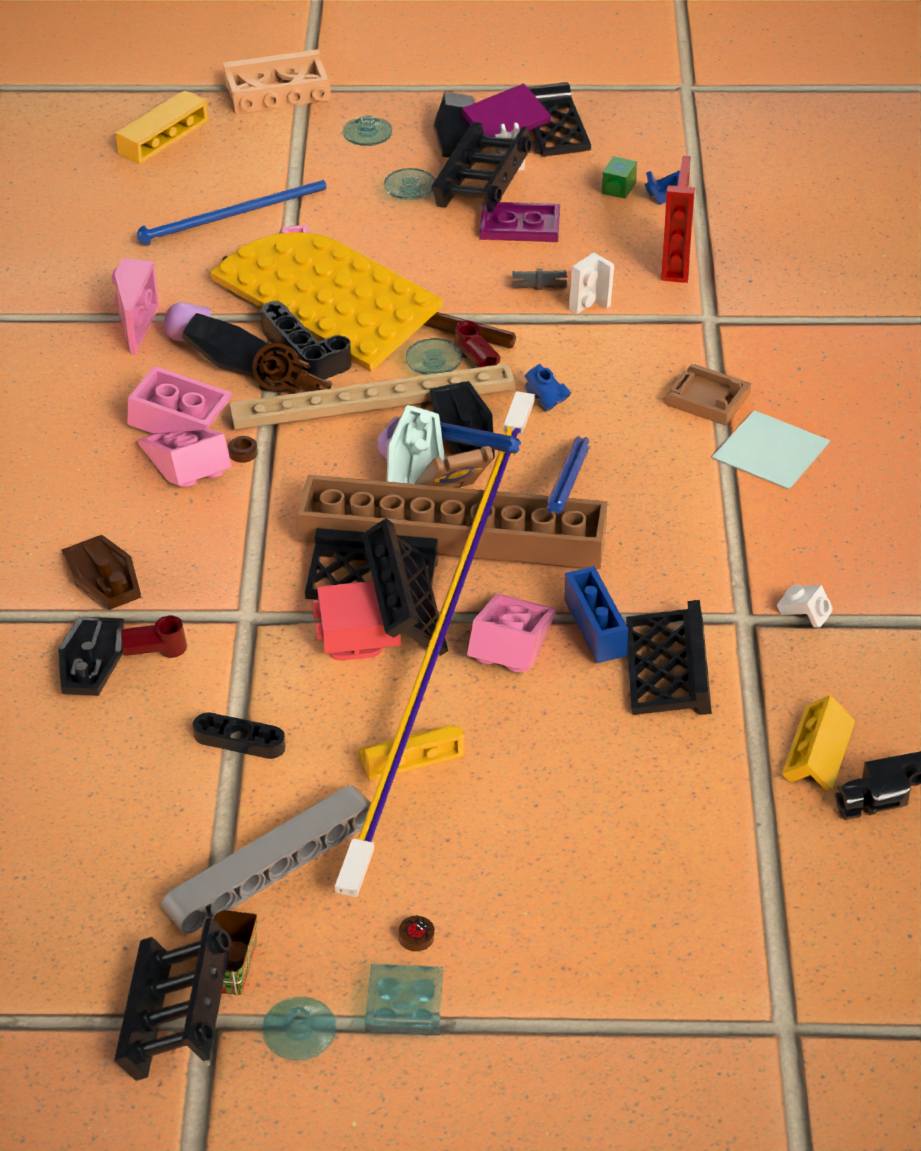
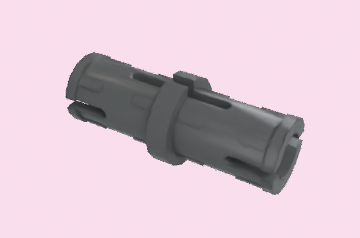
M536 269V271L530 272L512 271L513 279H524L523 281H512L513 289L537 287V290H543V287H567L566 279L555 280L556 278H567L566 270L542 271V269Z

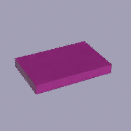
M524 83L462 108L461 113L470 125L472 122L482 123L484 133L489 137L501 134V124L505 125L506 132L514 130V123H518L519 129L525 126L530 131L549 123L551 120V115Z
M483 202L480 240L558 242L560 204L498 202L493 212H487L485 202Z

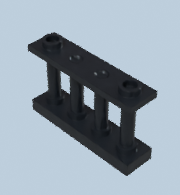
M472 122L431 186L437 207L446 208L451 199L458 195L484 198L487 212H493L526 156L532 150L533 142L527 127L522 126L515 139L489 137L484 133L482 123ZM485 147L508 148L505 155L481 153ZM475 163L498 165L495 171L471 169ZM465 179L488 181L484 188L461 185Z
M212 918L205 919L200 941L169 951L164 949L153 937L140 940L114 1059L135 1081L148 1078L154 1055L188 1046L202 1061L210 1059L232 939ZM198 957L195 970L168 978L171 965ZM192 987L190 1000L162 1008L166 994ZM186 1017L184 1031L156 1039L159 1025Z

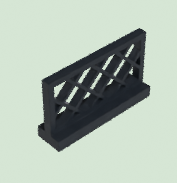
M385 518L362 534L385 633L393 638L404 633L428 648L439 613L424 554L397 537L394 523ZM445 638L441 646L439 655H443L446 652H448V647Z
M316 528L314 537L315 547L305 589V599L318 600L317 589H314V585L325 577L332 585L348 584L355 580L357 582H366L361 577L370 571L362 537L364 532ZM397 535V537L424 554L432 585L435 567H437L439 559L438 539ZM320 557H333L338 561L325 568L320 563ZM354 559L365 560L368 564L355 570L349 562ZM344 567L350 575L338 582L331 574Z
M700 600L687 601L688 609L626 617L631 709L633 715L697 707L699 715L712 714L704 623ZM683 621V624L676 631L666 627L670 622ZM647 625L651 627L644 635L634 631V627ZM659 632L668 637L660 645L651 640ZM675 642L685 646L677 654L668 650ZM644 645L653 650L645 658L636 654ZM660 655L669 659L663 667L652 663ZM676 665L687 669L679 677L670 673ZM646 668L655 673L647 681L638 677ZM662 678L671 682L664 691L654 686ZM681 688L687 691L690 697L674 698L671 695ZM647 691L656 696L650 702H638V699Z

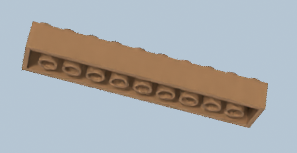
M308 475L297 511L298 541L315 543L316 528L366 532L386 518L394 523L396 535L438 539L439 555L461 556L485 490ZM497 491L473 558L581 568L595 566L596 569H601L607 527L608 501L568 498L563 511L557 514L555 511L549 513L546 509L549 496Z

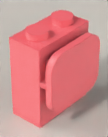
M373 581L317 587L318 600H312L314 619H320V622H315L317 641H323L325 654L328 653L330 657L339 661L378 656L382 652L383 647L401 646V634L393 638L385 633Z

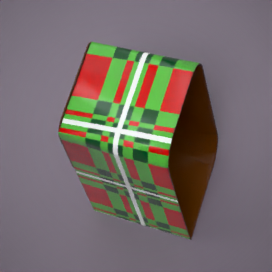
M223 910L216 913L213 920L232 938L231 942H242L248 948L245 958L242 960L227 961L226 970H233L234 972H225L222 993L242 995L257 942V914Z

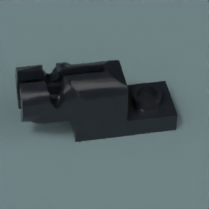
M921 751L866 761L864 763L862 779L858 778L836 786L839 792L835 793L841 817L844 820L861 817V810L867 812L868 815H875L880 811L907 806L911 785L917 786L921 784Z

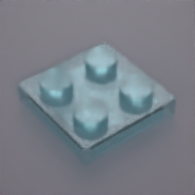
M371 964L365 1033L439 1036L444 968L436 966Z

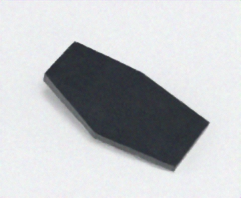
M444 92L433 125L442 157L450 158L470 127V124L461 113L462 108L474 104L472 95Z
M199 313L194 315L181 336L216 367L254 377L253 360L257 352L262 347L268 345L267 342L241 327ZM274 349V350L269 351V352H272V351L275 352V356H282V357H284L283 355H278V354H277V351H281V350H279V349ZM260 370V374H261V377H262L263 380H266V379H265L266 376H267V377H270L268 373H267V375H265V376L262 375L261 370Z
M470 381L430 388L433 412L439 414L440 422L494 433L492 412ZM445 440L455 455L482 448ZM492 449V452H493V460H494V458H495V450Z
M78 617L58 648L62 694L100 695L122 656L121 629H124V618Z

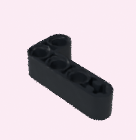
M272 301L262 306L261 315L264 335L271 343H282L291 347L298 353L301 360L310 363L309 369L295 364L296 367L323 379L336 376L351 368V342L347 337L336 335L317 341L283 303ZM279 349L286 354L285 349Z

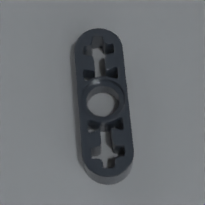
M211 712L202 713L193 721L195 740L202 745L267 759L281 756L286 749L285 734L277 726ZM240 731L248 734L243 739H233L231 737L233 733Z

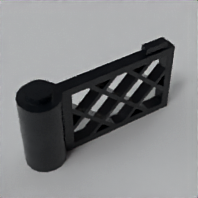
M561 82L528 87L552 117L560 119L558 123L550 121L542 125L550 128L549 132L540 130L542 126L532 129L536 139L533 140L536 153H541L542 157L591 150V142L572 100L569 83ZM558 109H569V111L566 114L557 111ZM567 122L575 125V127L570 129L565 127L564 124ZM560 132L567 136L563 139L555 136V134ZM572 138H575V139H578V140H580V141H582V142H581V143H573V142H570V140H571ZM548 141L558 144L557 146L546 147Z

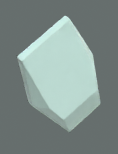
M410 405L404 408L388 444L386 482L414 484L432 459L440 457L442 461L445 460L439 414Z

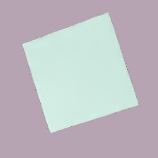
M754 410L717 450L712 458L789 490L830 443V440Z

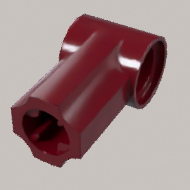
M465 320L456 325V354L468 358L477 368L494 366L500 363V355L480 335L479 324L474 321Z
M174 615L158 619L155 625L121 629L124 656L160 652V654L167 658H174L182 655L187 649L182 620Z

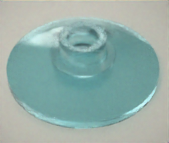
M365 115L348 121L343 127V135L347 141L353 144L372 146L387 141L392 135V126L383 118Z
M405 168L390 173L385 178L384 188L388 194L395 198L415 200L426 197L433 192L431 186L435 179L427 171Z
M429 338L411 345L406 353V361L412 370L424 375L451 372L460 365L462 352L455 343L449 340Z
M292 997L285 999L272 1007L265 1016L262 1027L264 1041L271 1051L286 1059L304 1060L315 1057L324 1052L334 1040L336 1034L334 1014L327 1005L314 998Z

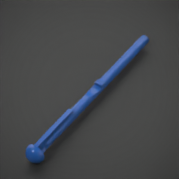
M320 180L152 229H147L143 225L137 231V240L143 245H150L151 239L154 237L165 236L326 190L327 185L324 180Z

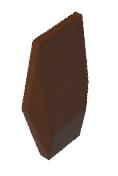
M100 535L62 549L63 556L75 582L108 610L142 598L132 557L105 536Z

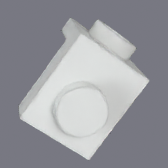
M794 585L786 590L785 595L777 604L781 615L807 614L814 628L821 627L833 611L830 600L822 585Z

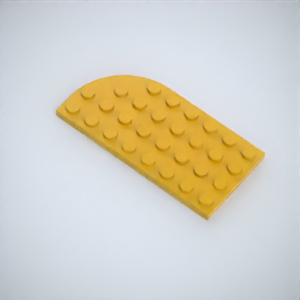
M291 232L260 238L241 246L210 272L213 281L260 308L267 302L277 301L283 303L317 341L336 335L347 337L351 342V361L370 372L443 307L441 297L345 244L325 235Z

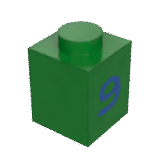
M613 156L602 172V194L626 199L636 184L637 161Z

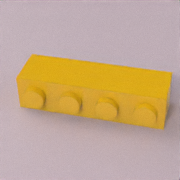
M184 90L115 133L118 154L138 164L146 161L208 122L206 99Z

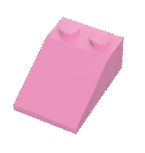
M122 258L118 268H115L112 274V283L116 285L117 290L115 305L119 307L120 319L130 354L136 355L159 307L154 261Z
M154 366L128 397V425L153 434L207 430L232 398V393Z
M211 429L155 433L138 439L139 446L167 481L179 485V487L192 486L197 483V479L205 476L206 478L218 477L223 474L222 470L232 467L224 434Z
M497 593L473 620L467 656L475 657L476 661L483 664L498 663L505 665L508 670L513 672L529 671L538 657L554 619L556 608Z

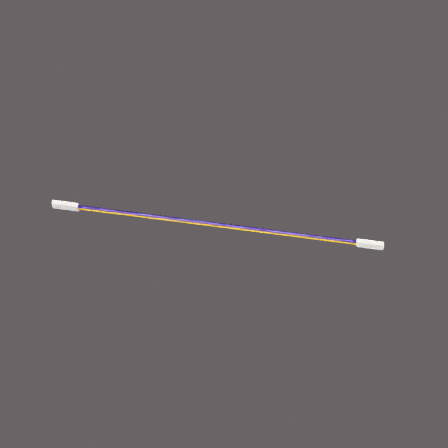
M516 391L504 423L505 435L516 438L518 434H523L534 403L535 394ZM499 451L361 832L357 839L352 838L335 884V893L358 897L374 852L372 839L511 453Z

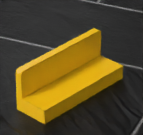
M832 695L805 706L782 775L790 783L811 775L825 791H829L834 787L855 720Z
M447 725L410 735L396 774L464 757V732L461 726ZM394 739L359 748V757L369 781L380 779Z

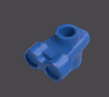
M541 364L530 369L524 375L527 380L525 385L526 392L535 394V398L540 399L539 403L547 412L557 404L565 401L572 394L564 383L560 384L553 377L550 369L543 367Z

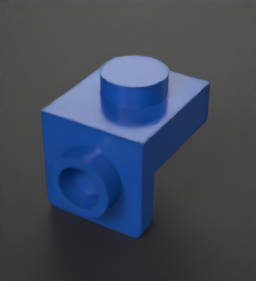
M680 170L657 181L651 171L646 173L648 182L645 183L646 190L650 197L655 196L659 205L666 202L667 186L678 185Z

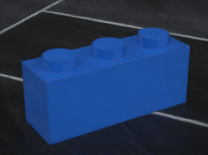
M595 566L565 573L564 600L596 663L627 656L628 627Z

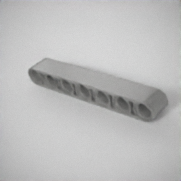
M353 785L340 789L172 889L162 901V910L182 932L192 933L204 926L205 919H214L216 913L223 910H231L361 831L371 802Z

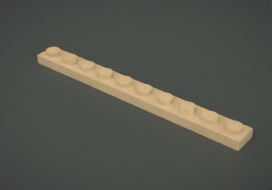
M501 364L231 402L229 405L235 430L431 402L430 388L470 381L479 395L515 390V380L509 364Z

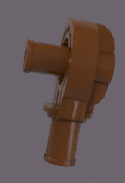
M268 344L257 352L253 360V374L256 381L270 391H289L294 394L299 392V389L288 385L287 382L308 391L323 390L319 388L320 385L327 389L332 387L331 381L296 367L295 364L309 369L310 363L301 360L298 353L285 344ZM274 349H285V350H286V354L283 353V352H281V351H277V354H278V355H283V356H285L286 358H284V357H282V356H275V352H273V351H272V352H269V351L274 350ZM260 370H261L262 375H264V376L267 375V373L269 374L270 377H267V376H266L265 379H266L267 381L273 383L271 386L268 385V384L262 379L261 374H260Z

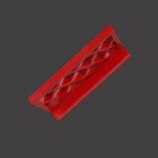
M691 156L682 157L678 185L667 186L661 281L688 283L695 197V188L689 187Z

